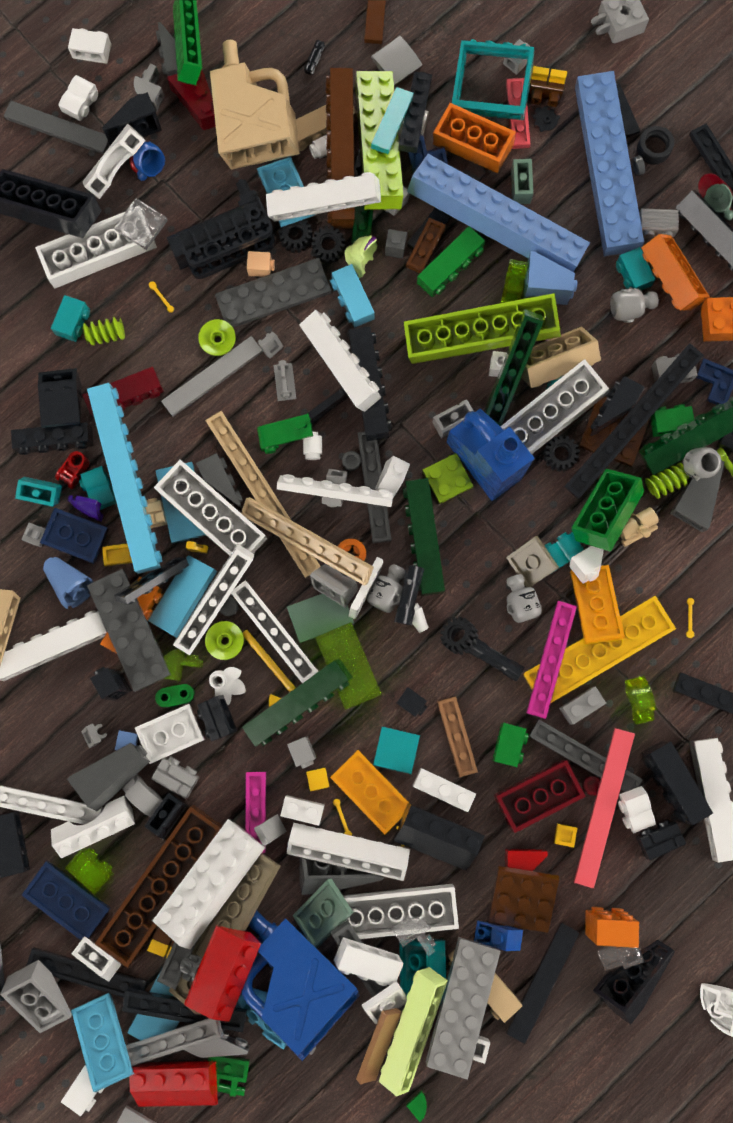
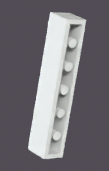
M366 172L358 177L346 176L342 180L337 181L330 179L321 184L309 183L306 187L293 186L290 187V190H273L272 193L266 194L267 214L275 222L381 202L379 179L375 174Z
M315 310L299 325L354 405L365 412L381 398V395L378 393L380 389L375 382L368 379L369 373L365 368L359 366L358 363L360 361L355 354L349 352V345L339 338L341 334L334 326L330 325V318L325 313L321 314Z
M237 544L175 639L173 646L191 655L253 561L254 554Z
M246 580L231 592L302 683L319 672Z
M95 610L84 614V618L69 620L66 622V626L61 628L60 626L53 627L48 630L49 633L43 636L42 634L35 635L30 638L31 641L17 643L12 646L13 649L5 650L0 666V681H6L104 638L107 630L99 612Z
M718 738L690 741L689 745L697 785L713 812L712 815L704 819L712 860L716 862L733 860V802L730 801L729 796L731 787L725 777L727 772L726 764L722 761L721 753H723L722 744L720 741L718 742Z
M293 823L286 854L404 881L410 849L332 832L322 828L319 829L305 824Z

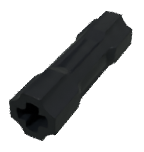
M407 565L401 600L397 607L394 622L412 626L415 614L414 607L419 585L422 582L424 568Z
M475 638L478 642L477 644H472L474 646L473 649L468 648V653L485 661L512 680L517 681L525 667L492 649L478 638Z

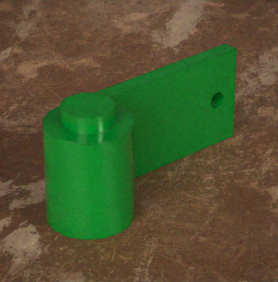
M309 414L262 425L257 428L260 448L265 454L275 453L281 444L313 437Z

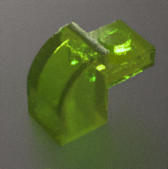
M510 259L501 303L521 299L528 262Z
M180 649L170 651L165 655L164 660L171 675L164 679L181 681L183 666L202 668L203 660L199 659L198 655L187 654L186 658L185 652Z
M642 676L625 680L626 696L632 705L634 723L637 725L653 721L656 704L646 678Z

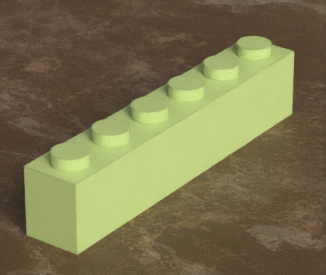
M430 967L418 970L413 976L411 990L407 994V1001L400 1016L401 1019L394 1032L393 1042L387 1051L386 1062L381 1069L379 1082L395 1096L402 1095L410 1090L448 982L447 979Z

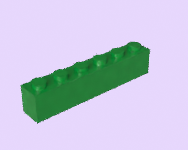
M175 0L173 4L178 81L196 85L202 70L197 0Z

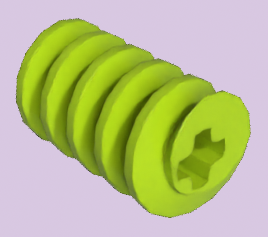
M113 317L112 323L105 319L104 325L98 320L97 326L92 321L89 328L86 323H83L85 339L92 346L96 344V341L102 344L103 339L106 343H109L111 338L113 341H117L118 336L121 340L125 339L121 318L117 322L116 318Z
M678 463L677 466L673 465L670 469H665L663 472L650 476V479L646 478L645 483L650 493L657 499H660V492L664 496L667 495L666 489L672 493L674 492L673 486L678 490L681 488L680 483L683 486H687L689 476L685 473L683 464Z

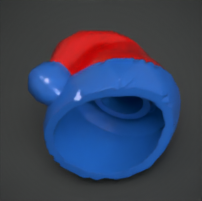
M145 141L138 151L129 157L131 169L137 173L138 179L145 181L147 177H154L162 171L165 165V157L157 145Z

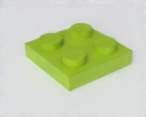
M457 454L422 470L425 478L429 479V485L439 504L473 488V484Z

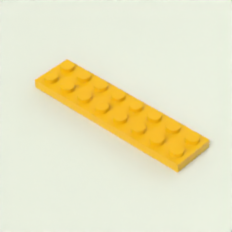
M656 596L620 616L624 639L585 644L584 638L565 648L551 703L676 629ZM540 664L523 673L532 690Z

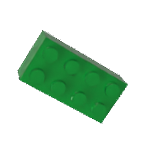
M605 469L572 526L575 540L611 552L644 493L642 479L633 475Z

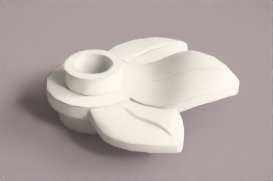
M228 667L224 671H214L209 677V683L215 689V697L224 695L227 705L230 704L232 695H240L246 692L244 683L238 679L241 675V670L235 667ZM221 677L222 683L217 682L216 678Z

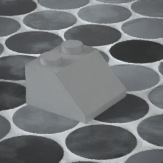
M326 564L316 569L310 575L315 590L323 593L344 608H346L358 590L355 580L342 575L338 570Z

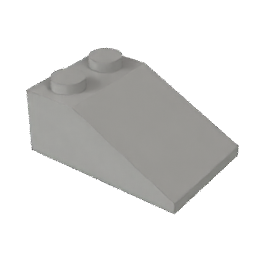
M39 960L7 977L0 995L39 1033L71 1018L72 1013L52 973Z

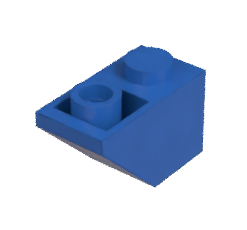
M477 921L474 941L504 951H520L523 930L491 924L485 921Z

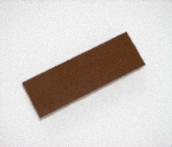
M368 0L364 43L382 44L386 0Z
M429 217L406 263V268L417 273H421L426 268L446 228L445 224Z

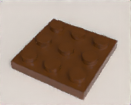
M603 397L594 404L578 447L594 453L624 419L622 417L596 435L590 436L593 430L590 426L600 413L599 410L607 397ZM650 418L613 459L614 461L629 467L633 466Z
M498 866L488 922L548 933L559 884V875Z

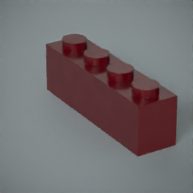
M153 366L110 383L118 391L119 399H117L118 406L121 405L123 411L126 409L125 407L139 405L143 400L157 398L160 396V393L164 392ZM87 392L82 395L90 415L94 418L89 395Z

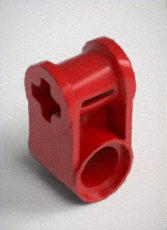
M78 451L70 453L64 464L56 472L55 479L63 481L70 489L75 488L81 479L80 474L84 473L89 467V459ZM82 457L81 464L75 465L76 459Z

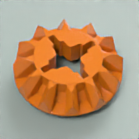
M346 539L338 545L339 548L346 552H349L353 546L354 553L359 555L355 557L365 561L366 549L359 540Z

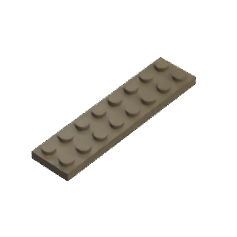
M260 854L199 937L192 955H198L203 958L216 926L246 931L280 868L278 863L265 854ZM181 977L177 988H170L169 992L184 1004L193 981L189 982ZM190 1009L193 1013H195V1014H200V1013H198V1012H196V1011Z

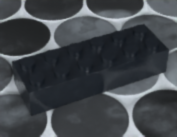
M5 169L0 171V214L84 238L102 211L93 194Z

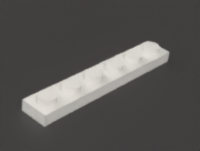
M289 474L280 475L277 482L278 490L387 507L392 506L394 494L386 489L372 490L366 486L353 487L347 483L333 484L328 480L320 482L314 481L309 477L295 478Z
M0 785V807L84 825L96 819L104 808L101 807L98 811L88 808L82 802Z

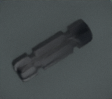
M316 40L307 60L308 62L304 67L305 73L310 75L314 73L315 67L322 55L321 52L325 48L323 41Z

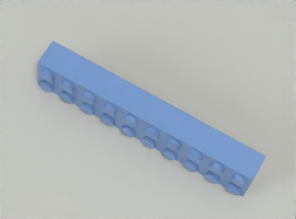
M614 71L578 76L575 91L604 256L623 254L642 247L644 237Z
M427 154L413 174L407 190L408 193L526 258H529L531 251H535L572 272L575 271L590 244L585 239L430 154Z

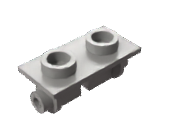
M281 360L278 365H274L278 401L296 399L292 363H286L285 360Z

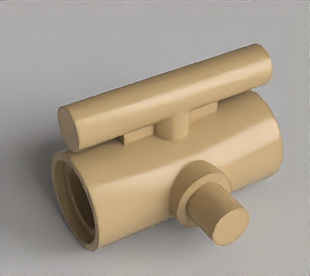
M651 507L638 514L632 513L620 534L621 543L624 547L642 537L648 538L653 531L658 529L656 524L659 522V519Z

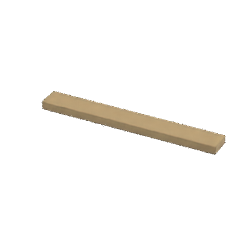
M250 497L246 498L241 512L245 518L360 584H368L373 566Z

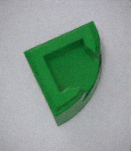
M422 1090L406 1104L419 1122L423 1120L427 1111L426 1097Z

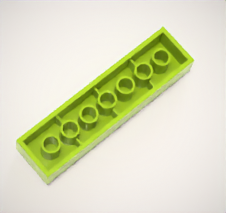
M356 71L355 93L362 174L370 172L377 176L381 195V202L364 205V210L401 209L404 195L400 151H398V133L389 154L371 149L372 141L394 93L393 71Z
M555 293L404 321L408 358L412 364L508 347L511 344L524 309L543 315L544 322L536 341L561 337Z

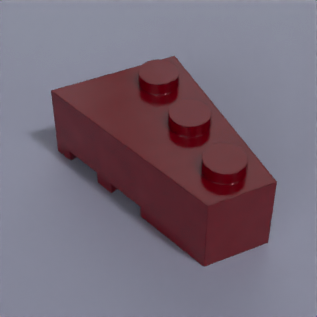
M203 70L200 72L196 85L178 81L177 74L168 76L167 80L170 89L189 110L203 130L216 127L213 98Z

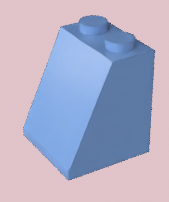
M531 251L525 269L523 299L555 293L556 304L567 305L569 300L573 299L574 292L577 289V280H574L575 273L535 251Z

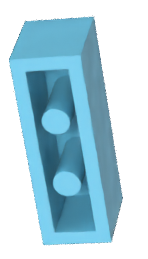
M351 264L332 272L330 283L333 290L338 291L339 296L337 298L341 307L344 306L347 311L345 316L348 323L352 322L355 328L374 320L375 312L353 265Z

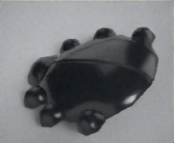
M546 106L543 109L540 107L535 109L536 114L532 117L536 119L534 125L540 127V132L544 130L549 131L556 127L560 116L555 115L554 109L549 111Z

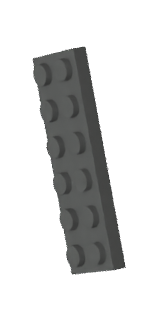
M319 258L216 293L215 297L224 321L234 328L331 294V289Z
M121 569L87 585L132 689L134 692H137L170 676L171 673L138 599L132 604L117 602L114 596L131 585L125 570Z

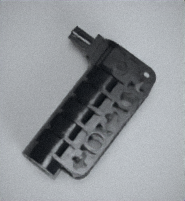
M240 179L236 183L241 194L239 195L238 207L166 237L180 270L189 267L195 278L204 279L248 259L246 247L254 245L255 249L253 252H267L275 246L272 223L259 196L254 189L250 190L246 179ZM265 239L270 240V244L268 245L263 242ZM232 253L237 254L235 259L230 257ZM218 259L221 260V264L219 266H213L211 264L212 262ZM197 267L202 269L201 274H199V272H196Z

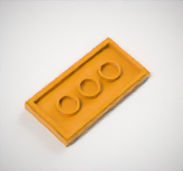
M602 565L599 576L595 580L587 581L584 584L571 570L570 574L585 644L624 639L625 636L609 565Z
M359 750L330 777L384 835L402 818L409 803Z

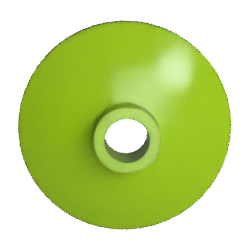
M214 319L202 326L198 337L199 344L206 353L212 356H221L233 348L236 334L228 322ZM220 337L221 341L215 342V339Z
M221 621L212 625L205 637V645L208 652L220 660L234 658L240 653L244 644V636L241 629L236 624L228 621ZM228 638V644L224 645L222 639Z

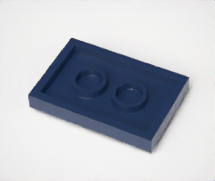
M54 508L40 543L95 564L109 528Z

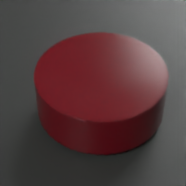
M596 776L586 777L582 783L584 792L591 796H597L601 779Z

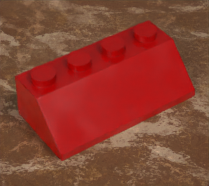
M221 926L215 927L185 1000V1006L210 1019L230 1021L261 945L251 932Z
M216 1061L143 1062L132 1067L134 1074L129 1076L130 1093L138 1107L218 1104Z

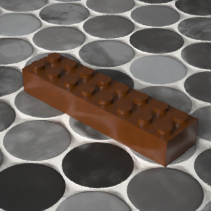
M330 68V75H326V166L330 168L327 169V180L334 179L337 181L342 180L346 176H354L353 68ZM354 207L327 212V223H331L334 229L353 230Z
M190 806L97 939L95 945L128 968L158 927L152 920L223 826L196 806Z

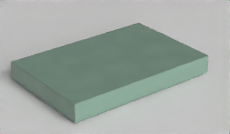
M323 593L287 606L300 643L354 623L353 619L349 617L348 605L344 608Z
M331 878L321 885L294 913L293 917L307 940L317 949L332 935L331 931L343 924L354 912Z

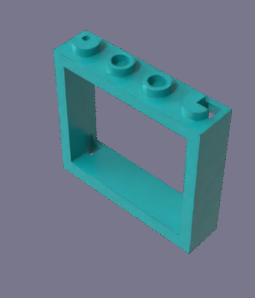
M461 40L452 104L479 116L524 120L534 60V47L526 46V44L518 46L509 42L496 44L493 41ZM467 54L527 59L520 106L460 100Z

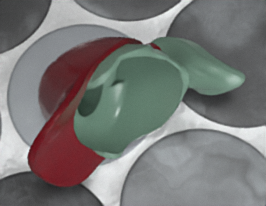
M708 173L703 175L698 183L700 195L717 213H724L726 220H732L733 210L731 209L733 192L731 188L715 174Z

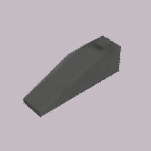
M300 857L299 880L302 895L314 894L326 880L331 878L339 890L384 879V876Z

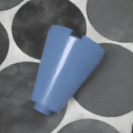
M51 557L44 562L43 571L62 606L68 609V606L75 608L89 598L90 594L88 593L87 585L94 582L90 577L58 557Z

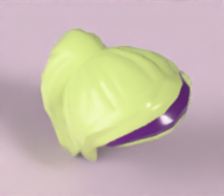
M370 235L358 238L353 245L347 246L344 252L347 264L353 265L359 278L363 277L366 273L365 265L369 260L373 261V254L377 249V239L375 236Z

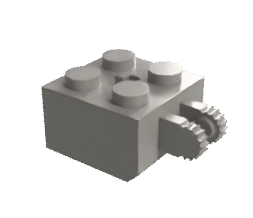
M603 0L598 11L599 15L595 16L591 23L593 26L603 23V25L597 27L596 34L601 35L608 32L612 43H618L644 33L649 18L640 0Z

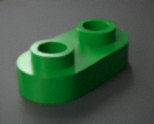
M187 684L166 687L156 693L155 700L159 706L165 708L188 704L193 701L195 691L192 686ZM186 690L187 696L183 698L181 692ZM164 694L168 695L167 701L162 700Z

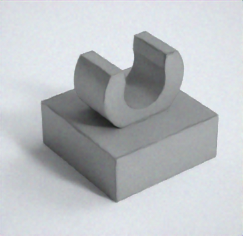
M274 332L267 333L262 341H258V344L268 358H272L284 347Z
M28 523L22 541L41 548L42 544L40 541L45 528Z
M90 724L81 731L89 749L98 745L107 736L106 733L103 735L97 733V729H100L102 724L96 726Z

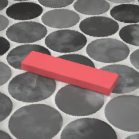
M524 78L506 80L508 105L520 106ZM526 104L524 120L509 119L510 129L516 132L512 149L530 148L531 145Z

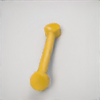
M150 282V289L157 293L166 305L167 311L170 313L174 312V307L163 297L157 289L156 283Z
M688 598V631L686 636L693 638L692 605L694 604V599Z
M334 799L333 805L336 806L345 830L344 834L352 836V832L348 830L340 807L341 802L339 799Z

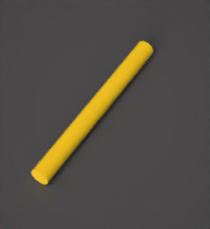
M245 630L243 636L286 689L289 692L293 691L296 687L251 633Z

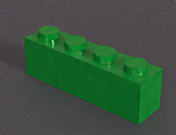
M469 226L417 276V284L432 298L436 294L440 295L445 290V285L449 281L453 282L462 269L465 270L472 262L471 260L475 256L479 257L483 253L485 240Z

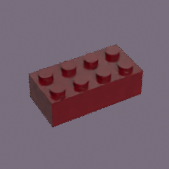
M561 760L494 795L511 831L514 833L586 797L567 760Z

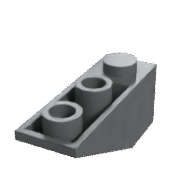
M157 22L159 30L156 31L158 42H161V47L158 48L160 57L164 58V63H161L163 74H167L168 77L177 74L175 39L161 22Z
M216 453L197 462L196 464L204 481L241 509L242 505L240 502L243 499L240 492H235L233 488L235 482L232 475H227L225 471L228 467L224 458H219Z

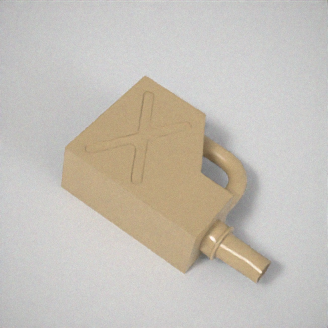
M234 40L224 41L222 44L224 65L220 69L210 71L218 152L232 170L300 154L296 116L290 105L288 83L285 76L274 68L249 71L245 62L239 64L237 42ZM271 79L276 82L278 93L259 87L256 82Z

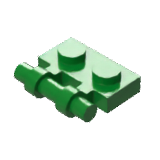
M232 1056L209 1057L208 1061H216L217 1093H227L231 1097H236V1095L244 1096L246 1087L238 1086V1082L246 1083L250 1059ZM220 1079L232 1081L231 1085L220 1083Z

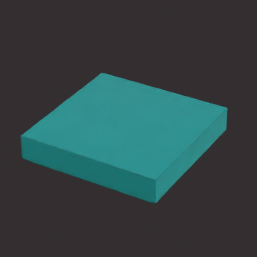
M382 727L373 765L412 774L420 735Z

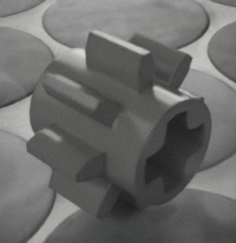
M190 954V957H185L180 964V971L184 973L182 978L189 982L194 981L203 958Z

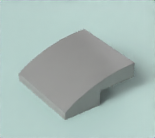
M401 36L371 56L380 71H393L394 85L422 66L417 55Z

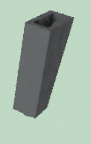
M721 460V468L713 477L699 479L698 481L690 477L687 486L683 489L669 514L702 533L707 531L713 516L724 461Z
M129 743L71 775L67 780L86 806L98 811L150 762L146 757L148 753L142 746L139 745L137 747Z

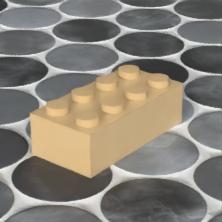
M579 327L562 334L561 337L533 346L521 377L533 388L539 387L548 381L559 379L584 359L592 366L594 363L601 361L598 340L583 327Z

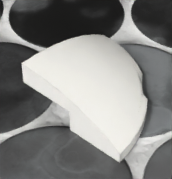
M701 983L700 998L703 1009H707L712 1017L711 1022L719 1030L733 1037V989Z

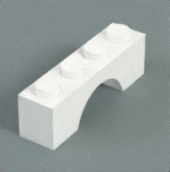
M127 124L82 181L84 187L100 199L111 185L118 169L129 157L138 151L145 142V139Z
M122 796L107 803L101 814L87 824L73 825L68 821L51 829L52 847L60 858H64L135 824L133 809L125 796Z

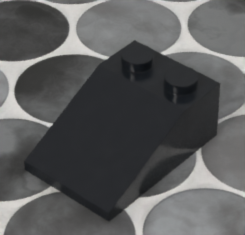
M148 92L130 98L102 127L110 146L127 124L142 137L162 131Z

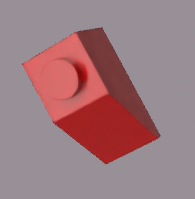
M505 849V867L533 871L548 856V851L543 849Z

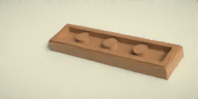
M456 696L437 701L458 777L477 773L478 770Z
M398 1008L381 1012L356 1078L359 1084L376 1081L402 1013Z

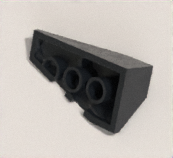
M656 940L638 952V956L629 962L627 960L623 962L619 969L613 973L612 971L607 973L593 989L594 993L615 1014L631 1025L645 1007L675 951L663 942Z

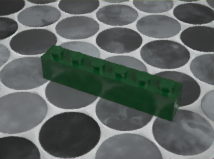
M526 309L523 311L484 410L500 427L544 322L543 315Z
M733 396L726 403L714 406L708 413L696 416L692 422L680 425L676 431L662 435L660 440L646 444L639 453L647 469L655 475L684 459L690 450L706 447L733 431Z
M429 479L406 481L405 487H402L403 498H407L408 505L405 506L406 517H410L411 524L407 525L409 536H413V543H410L411 553L415 554L416 557L413 565L424 568L418 592L421 591V596L441 594L445 592Z
M336 659L242 728L255 747L259 744L265 746L273 740L272 735L275 733L278 735L282 734L288 729L286 725L291 722L293 724L303 719V713L306 711L311 713L319 707L317 703L321 700L326 702L334 696L333 692L339 689L342 691L349 686L350 683L348 681L353 677L341 659Z

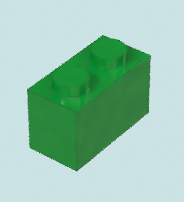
M682 404L671 409L659 407L650 418L653 437L672 433L680 425L692 422L694 420L692 406L685 407Z
M501 723L492 761L518 767V764L522 763L524 753L521 752L522 746L526 745L528 740L526 728Z

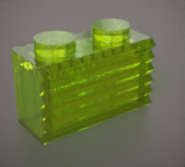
M83 848L65 869L95 895L114 875L111 871L113 868L106 861L101 862L96 858L98 854L93 849Z

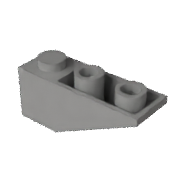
M222 1030L224 1037L184 1050L200 1058L244 1055L248 1053L250 1045L247 1044L246 1040L239 1037L235 1039L228 1036L229 1033Z

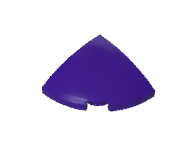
M72 495L68 497V501L82 514L102 522L104 515L99 512L102 505L100 502L77 496L75 499Z

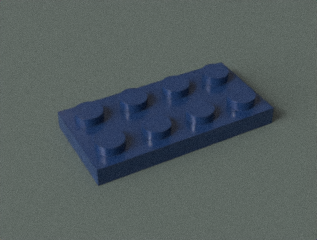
M49 861L44 863L22 893L23 897L80 940L84 936L89 939L111 909Z

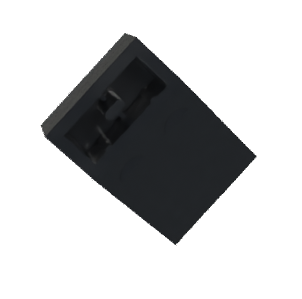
M77 368L39 372L38 395L42 428L80 424L82 385Z
M625 376L621 381L617 380L608 393L606 401L601 406L600 413L590 426L593 429L590 436L596 435L627 415L636 404L645 387Z

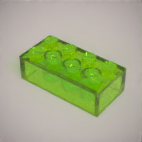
M351 622L315 637L326 664L329 665L334 660L340 658L353 677L348 681L350 683L349 686L342 691L337 689L345 710L382 695Z

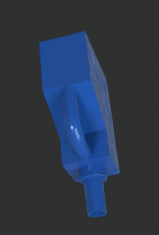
M481 408L476 412H468L464 417V421L451 429L448 434L446 443L458 455L460 461L491 501L522 480L534 460L533 455L510 426L505 430L502 429Z
M256 910L248 926L259 936L258 941L262 944L241 995L250 1008L303 1061L360 995L357 988L286 918L277 926L274 922L270 923ZM268 964L273 969L264 1003L255 994L252 983L255 976Z

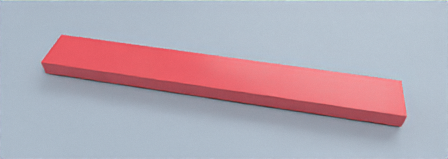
M614 728L574 883L590 888L595 886L635 736L632 732Z

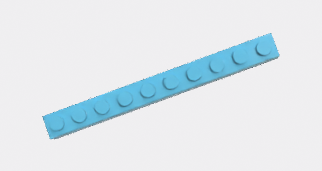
M110 383L88 388L91 407L134 571L141 574L161 568L162 556L155 547V544L158 542L155 532H151L150 525H153L150 514L146 513L145 507H148L146 497L141 494L140 489H143L140 477L137 478L136 471H138L136 460H132L131 453H133V447L131 442L127 441L126 435L129 432L126 424L122 422L121 417H124L121 405L118 406L117 399H119L118 391Z

